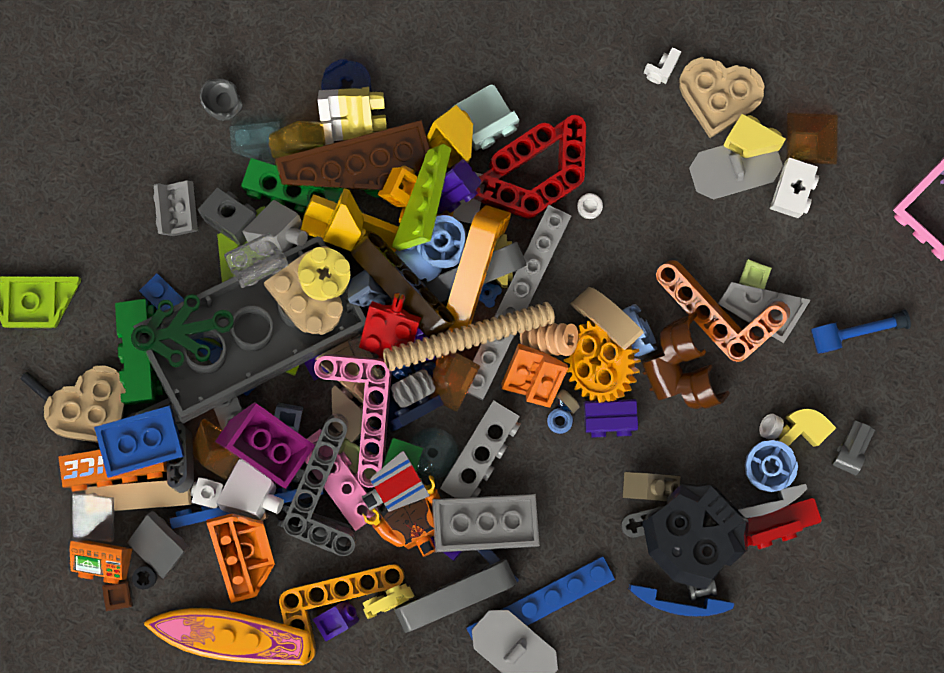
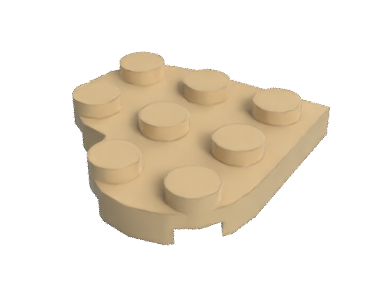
M700 57L692 60L685 66L679 78V88L683 98L709 138L736 123L741 114L747 116L761 104L765 85L761 76L752 68L738 67V65L725 68L720 61Z
M310 250L266 280L264 286L301 331L323 335L332 331L337 326L343 312V307L339 296L320 301L309 297L301 288L298 279V267L302 258L312 251ZM326 268L317 271L320 274L319 279L321 280L325 277H331L329 270Z
M94 366L93 369L87 370L82 376H79L75 386L62 387L61 390L49 396L44 406V418L48 427L57 435L65 438L98 443L94 427L123 419L125 404L121 403L120 394L126 393L123 384L120 383L119 373L108 366Z

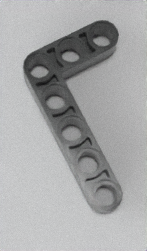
M332 414L327 418L284 519L283 527L290 536L339 556H348L355 549L356 534L354 531L313 513L348 430L347 419L341 414ZM335 421L342 424L343 430L340 433H333L329 429V424ZM324 445L329 446L333 450V454L325 457L320 454L319 448ZM317 469L322 472L323 478L313 480L309 476V472ZM308 493L312 496L313 501L305 504L301 502L299 495ZM299 517L303 525L294 527L290 524L289 519ZM323 527L327 531V535L318 537L313 529ZM340 537H347L350 539L351 544L344 547L339 545L337 540Z

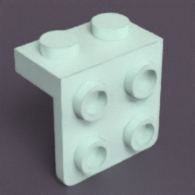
M489 85L456 104L461 110L467 112L473 123L472 146L475 151L480 148L486 149L490 147L497 138L502 135L504 137L509 136L519 126V118L515 111L510 112L494 85Z

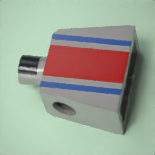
M403 451L370 478L375 489L362 496L369 510L384 503L390 512L427 498L430 495L406 453Z

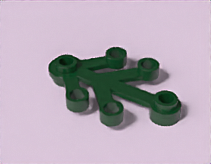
M190 294L185 297L184 305L168 328L157 330L164 318L174 313L173 303L169 300H162L159 302L158 310L147 325H140L133 330L131 342L137 350L149 351L152 349L167 358L171 366L180 367L185 361L184 354L180 350H172L160 342L161 340L171 339L194 353L198 361L205 362L211 356L210 348L204 344L200 345L186 335L215 329L221 333L228 332L233 328L234 318L229 311L219 310L212 319L184 324L190 314L197 311L200 307L199 298L194 294ZM190 299H194L197 301V304L194 307H189L187 305V302ZM169 305L171 309L168 312H163L161 307ZM221 319L228 320V324L224 327L220 326L218 322ZM148 335L150 339L148 342L143 343L140 341V337ZM205 349L208 353L205 357H200L198 351ZM178 354L181 356V360L173 362L171 360L172 356Z

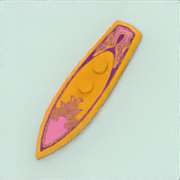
M210 608L179 609L159 614L144 622V625L170 645L192 654L213 659L260 664L305 665L310 653L311 642L308 631L231 611Z

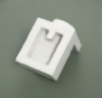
M672 47L669 55L663 54L658 67L647 63L644 70L647 79L656 84L661 82L666 84L680 57L681 51Z

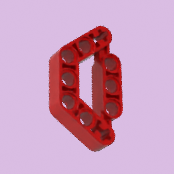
M571 115L555 127L548 123L538 124L497 151L490 160L489 171L479 176L481 184L486 185V191L482 194L478 187L476 189L478 194L474 199L511 214L531 219L546 210L548 205L552 206L577 189L585 177L586 123L584 119L578 115ZM570 124H573V127L578 129L573 135V140H570L572 137V129L568 128ZM537 132H545L548 136V141H540L537 137ZM559 140L558 173L531 191L500 180ZM516 146H525L528 150V155H520L516 150ZM566 149H574L577 152V158H570L566 153ZM496 159H504L508 164V168H498ZM566 173H573L577 179L576 183H569L566 180ZM545 187H553L556 190V197H549L545 192ZM497 188L498 190L495 193L494 198H492L491 196L494 193L493 190ZM501 192L510 193L513 198L512 202H504L500 196ZM525 200L533 201L536 205V210H527L524 205Z

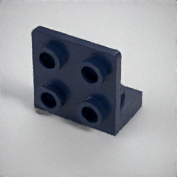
M410 365L412 373L409 376L415 373L412 365ZM393 375L391 377V387L400 381V379ZM374 390L371 392L377 404L383 402L384 397L380 391ZM390 390L388 426L391 432L444 405L440 395L432 399L428 395L404 408L400 407L395 401Z

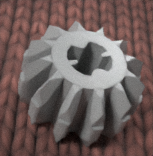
M420 370L393 384L391 391L393 398L399 406L405 408L432 394L436 388L431 375L426 370Z

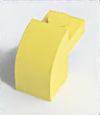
M802 409L792 412L785 417L792 425L790 427L787 424L783 426V430L776 441L783 442L789 446L801 434L813 447L819 446L836 427L820 412Z

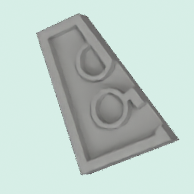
M731 282L718 304L750 323L773 302H784L790 308V317L772 335V337L784 343L810 300ZM771 310V316L775 320L783 319V314L780 310Z

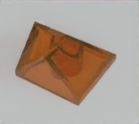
M787 113L786 160L792 158L811 164H837L838 115Z
M203 419L193 441V456L205 468L228 480L240 458L215 442L223 430Z

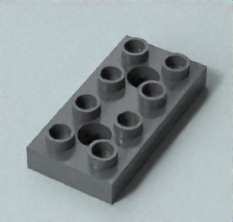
M317 236L307 241L303 246L298 245L196 295L200 300V307L197 311L190 314L184 324L212 319L219 310L229 311L234 318L233 328L228 332L221 333L215 329L186 335L194 341L201 338H212L220 343L223 350H221L220 358L214 364L200 366L193 363L188 357L189 350L171 339L161 340L160 342L170 349L180 350L184 354L185 361L180 367L171 366L167 358L152 349L145 351L182 424L363 333L366 317L360 306L349 302L348 287L339 296L343 307L339 323L332 331L320 335L301 331L289 316L283 312L279 303L264 286L266 280L304 253L316 247L326 246L322 237ZM190 299L187 302L189 307H194L197 304V301L194 299ZM184 301L173 306L174 313L169 317H165L157 330L168 328L184 305ZM152 317L134 325L133 328L147 325ZM221 319L218 324L224 327L228 324V320ZM148 335L140 337V341L143 343L148 342L150 339ZM178 354L173 355L171 360L179 362L181 356Z

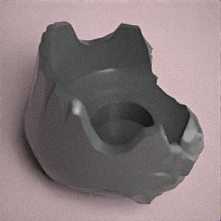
M210 79L206 81L200 91L203 109L217 120L224 121L233 118L243 107L240 96L237 94L236 85L228 79Z

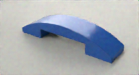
M629 584L628 588L635 596L651 606L677 615L710 616L726 612L734 607L732 602L705 598L704 607L656 599L657 589Z

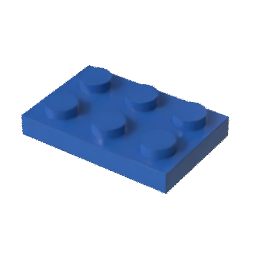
M166 406L94 427L107 478L185 456L172 406Z

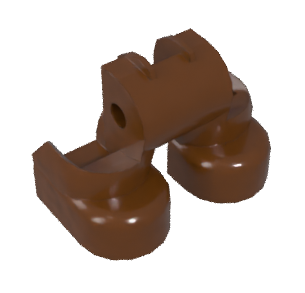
M695 312L677 319L663 328L660 333L663 352L647 357L642 361L645 369L643 375L647 374L651 384L649 389L654 391L657 400L666 399L681 393L688 407L706 409L724 403L730 392L728 390L715 395L709 378L710 370L713 368L712 364L696 369L694 372H682L679 365L680 362L690 361L704 356L706 353L705 349L698 351L691 338L689 326L698 316Z

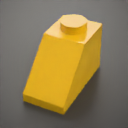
M344 188L327 223L323 239L325 242L349 251L364 237L366 229L362 228L364 217L350 190Z

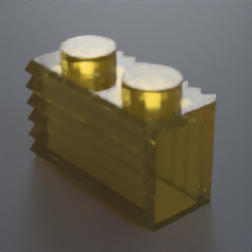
M296 121L293 124L287 125V127L284 126V128L269 134V147L273 158H280L322 147L326 144L324 128L321 122Z

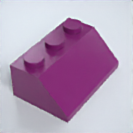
M255 402L230 419L215 441L285 489L315 447L313 443Z

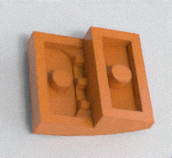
M518 344L501 383L502 389L526 395V402L551 407L568 370V365L542 351Z

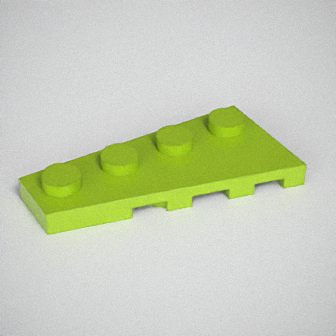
M442 144L429 149L425 155L392 244V248L398 251L431 241L451 148L447 145Z

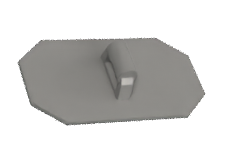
M722 145L699 152L689 170L696 192L714 200L774 182L783 164L778 151L743 158L740 154Z
M489 610L472 628L474 649L502 673H555L558 670L556 650L509 610Z

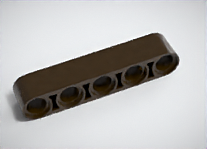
M368 231L351 250L355 260L392 300L396 293H400L399 299L402 294L405 296L402 309L409 314L421 317L419 329L428 338L431 335L438 336V333L441 332L444 334L455 323L451 312L379 235Z

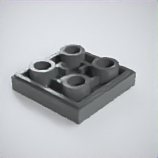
M154 511L147 514L127 542L162 579L171 572L189 548L184 539L177 535L166 524L165 520Z

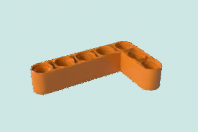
M667 261L657 270L656 277L658 282L689 315L697 313L698 316L694 321L732 361L739 362L746 359L778 331L790 317L788 305L784 302L776 301L763 310L746 327L741 329L678 261ZM669 267L674 270L675 279H670L665 275V268ZM683 286L691 288L693 292L692 297L684 296L682 293ZM706 305L710 309V316L702 315L699 311V306ZM771 310H780L783 314V319L775 320L771 316ZM717 324L725 325L728 333L725 335L720 334L716 328ZM752 327H761L764 331V336L758 337L754 335ZM734 343L743 344L745 353L735 351Z

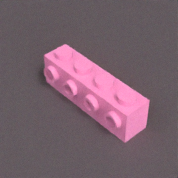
M319 429L308 437L307 440L316 445L322 430ZM324 445L319 448L320 454L325 457L333 454V450L329 446ZM313 450L305 460L306 464H308ZM344 451L340 454L338 452L324 489L353 529L357 531L367 524L362 513L368 518L373 517L375 513L368 509L362 498L368 492L364 488L365 486L359 482L358 473L354 474L349 468L352 464L351 460ZM317 469L311 470L318 480L323 478L321 471ZM382 504L375 507L379 514L382 513V511L379 508L382 506Z

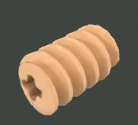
M547 323L544 327L539 325L537 329L532 327L530 331L525 330L523 333H520V343L549 355L569 356L577 347L578 330L571 323L568 325L564 323L549 325Z

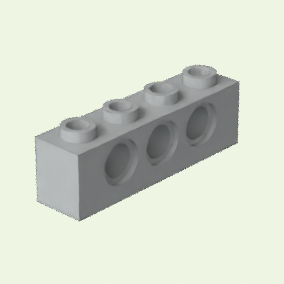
M493 400L440 489L455 498L477 497L481 491L477 486L482 478L486 481L494 470L491 463L495 457L499 459L502 457L508 447L504 444L508 435L514 437L521 425L517 422L520 416ZM492 425H498L502 428L503 435L499 439H492L488 435V429ZM485 447L489 450L490 456L486 461H478L475 458L474 453L477 448ZM465 469L475 471L476 480L473 483L467 484L463 482L461 474Z

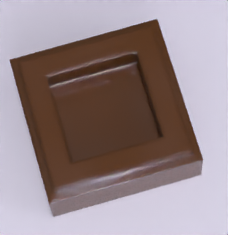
M129 581L102 586L106 611L133 607Z

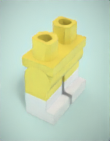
M363 87L362 89L319 90L318 106L324 145L387 129L386 115L372 116V110L385 109L383 92H370L369 87Z

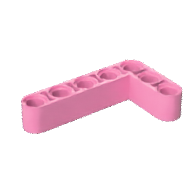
M326 354L315 362L314 371L318 377L326 380L365 383L358 480L365 487H374L372 482L366 478L364 471L367 468H373L378 472L383 468L385 462L392 371L387 368L384 359ZM323 360H330L333 363L334 369L332 373H325L322 370L321 364ZM349 362L358 364L360 368L358 375L353 376L348 373L347 365ZM379 364L385 368L386 374L383 378H378L373 374L374 365ZM377 390L383 394L384 399L382 403L377 404L372 401L370 396L372 391ZM371 416L378 417L381 420V428L373 429L370 427L369 418ZM367 443H376L379 446V453L370 454L366 448Z

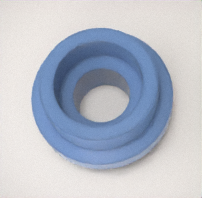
M557 408L548 415L547 424L551 431L562 434L571 428L573 418L566 409ZM562 416L565 420L564 425L558 426L555 423L556 417Z

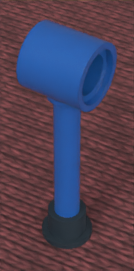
M903 309L900 313L893 314L892 318L839 330L837 324L832 323L813 328L811 331L817 353L820 354L843 348L841 342L844 339L893 327L895 329H910L911 321L907 310Z

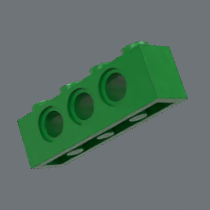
M253 158L249 161L241 185L243 190L247 192L246 196L261 200V197L271 199L270 203L275 200L284 206L288 204L294 206V211L301 214L305 213L313 194H322L325 196V199L338 203L344 188L282 185L277 166ZM270 179L276 180L277 185L274 189L267 190L264 188L266 181ZM292 187L301 188V193L297 197L288 196V192Z

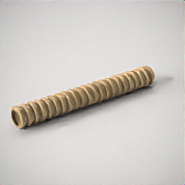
M544 302L542 305L537 304L535 308L530 306L528 310L523 308L520 312L516 310L513 314L499 315L498 319L492 317L490 321L485 319L483 323L478 321L475 325L461 326L460 330L454 328L453 332L447 330L445 334L441 332L438 333V336L423 337L422 341L416 339L415 343L410 341L407 345L392 346V350L389 348L384 349V361L390 371H394L396 367L402 369L403 365L408 367L411 363L415 365L418 364V361L425 362L426 358L432 360L434 356L439 358L441 354L456 353L457 349L463 351L464 347L469 349L472 345L486 344L487 340L493 342L495 338L497 340H500L502 336L507 338L510 334L516 335L517 332L530 331L532 327L537 329L539 325L541 327L546 326L547 323L551 325L555 320L554 310L548 302Z

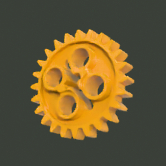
M592 320L587 321V324H580L577 347L569 358L564 359V362L570 363L567 372H572L569 382L576 381L577 384L574 389H583L581 396H590V401L598 400L599 403L624 397V392L632 390L629 384L637 382L632 375L640 373V370L634 367L635 363L641 362L640 359L634 358V354L639 352V349H632L631 345L626 350L622 349Z

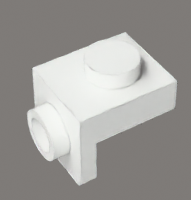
M198 477V481L194 482L191 490V496H193L192 503L214 509L217 508L216 501L224 485L210 479Z

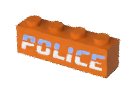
M100 450L59 456L62 487L71 488L72 492L88 490L87 485L97 484V488L112 486V481L122 479V484L137 482V477L147 475V479L163 477V472H167L166 461L107 478Z

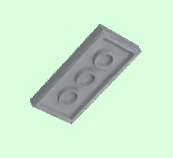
M536 494L432 500L435 552L540 546Z

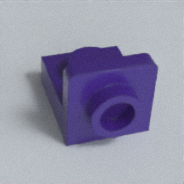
M344 600L315 617L313 621L324 640L328 641L359 622V618L357 617L356 609L348 600Z

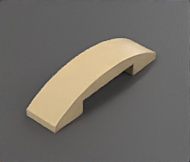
M588 287L570 303L576 311L584 317L587 316L624 350L644 333L626 313L594 288Z

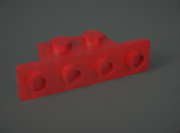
M810 498L765 515L748 518V546L757 545L758 549L766 548L773 545L772 540L782 538V541L796 538V532L803 531L805 527L820 523L822 520L815 499Z

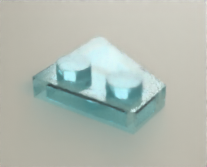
M279 121L229 127L231 150L233 153L275 166V159L283 157Z

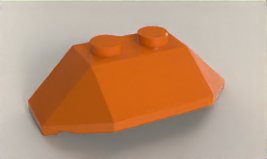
M233 513L206 520L231 603L256 597L260 587L266 581L275 565L263 521Z

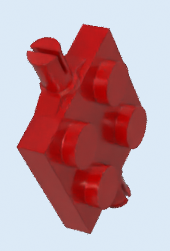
M400 293L394 294L392 305L371 302L359 345L360 349L379 355L378 358L384 359V349L389 348L392 350V346L407 345L410 341L415 343L421 317L409 314L402 309L405 300L403 294L400 299ZM377 364L376 368L379 370L381 365Z

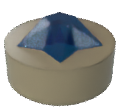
M562 389L556 395L558 406L563 411H569L574 414L580 408L579 403L566 390Z

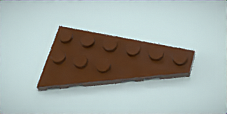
M422 120L276 158L275 163L282 185L380 191L383 189L392 168L407 166L415 171L414 175L418 177L425 155L430 148Z

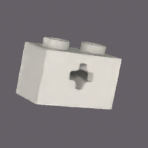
M788 158L784 163L770 209L796 218L802 216L803 213L807 214L812 199L808 198L810 190L816 188L819 180V175H816L818 167ZM794 184H798V190H800L797 194L794 193V188L792 187Z

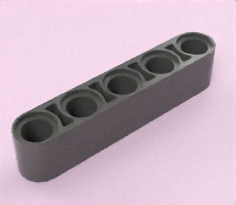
M517 242L493 251L484 284L527 266ZM458 267L438 275L429 282L427 280L423 281L425 286L440 302L449 299Z
M503 559L409 600L394 608V611L404 633H407L516 585L517 581L507 559Z

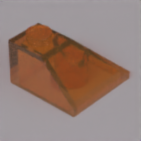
M449 352L448 355L441 354V357L437 358L436 366L433 370L432 379L436 389L430 394V398L432 399L440 395L444 406L457 412L480 365L458 353Z

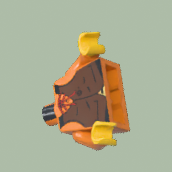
M429 475L431 484L424 485L430 495L429 497L390 512L385 510L380 513L382 518H379L376 508L372 509L375 514L371 518L366 517L362 513L365 522L372 524V527L384 540L397 547L405 546L407 549L417 545L423 557L435 551V545L430 538L434 536L432 500L441 499L437 489L434 488L435 481L432 475Z

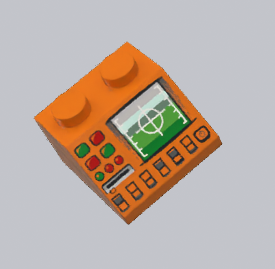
M87 540L70 541L71 571L78 572V577L93 579L94 575L104 577L103 582L119 584V580L127 579L132 548Z

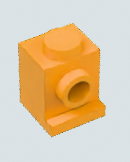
M407 166L392 168L383 189L379 191L378 195L396 207H407L418 178L414 175L415 171Z

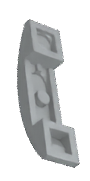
M801 484L777 491L779 497L777 501L738 510L745 518L777 511L800 497L807 490V485Z

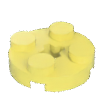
M314 248L302 258L298 267V279L301 288L309 297L320 301L340 296L349 285V262L341 253L334 249ZM324 268L328 269L331 277H325L323 280L319 279L320 274L317 271Z
M406 584L397 585L385 591L386 597L384 595L376 596L363 603L365 607L363 610L367 619L377 616V613L380 611L386 612L408 601L409 598H413L414 594L411 587H407Z

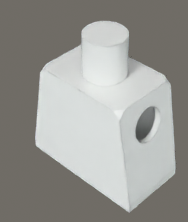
M239 459L216 503L223 511L260 520L266 509L278 514L283 507L284 500L274 496L277 487L271 479Z

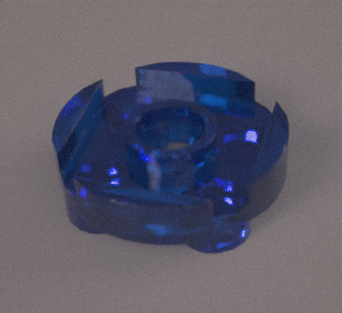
M341 59L333 62L325 69L321 82L322 90L341 89V81L345 79L347 82L353 81L351 89L369 87L371 92L370 75L361 63Z

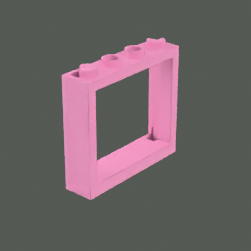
M944 157L893 208V211L896 213L894 218L904 227L909 224L915 230L912 234L921 243L924 244L927 241L934 248L931 252L941 261L944 260V245L905 209L944 170Z

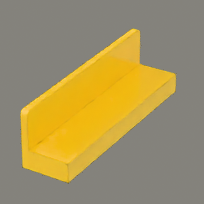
M313 194L305 210L300 230L307 232V235L312 237L318 236L324 239L327 223L337 203ZM362 213L364 217L362 228L366 229L365 234L368 231L376 233L395 252L396 249L392 248V244L399 227Z

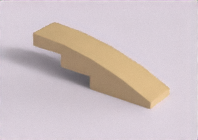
M167 481L118 484L101 488L94 486L87 487L88 490H85L87 513L191 505V490L178 493L167 484Z

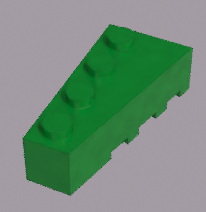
M146 299L115 303L117 336L122 338L123 342L118 345V357L120 362L124 363V368L119 371V378L126 393L120 394L121 403L139 405L161 402V395L165 394V389L145 351L137 350L131 342L133 326L152 317L156 313L155 307L150 305V302Z

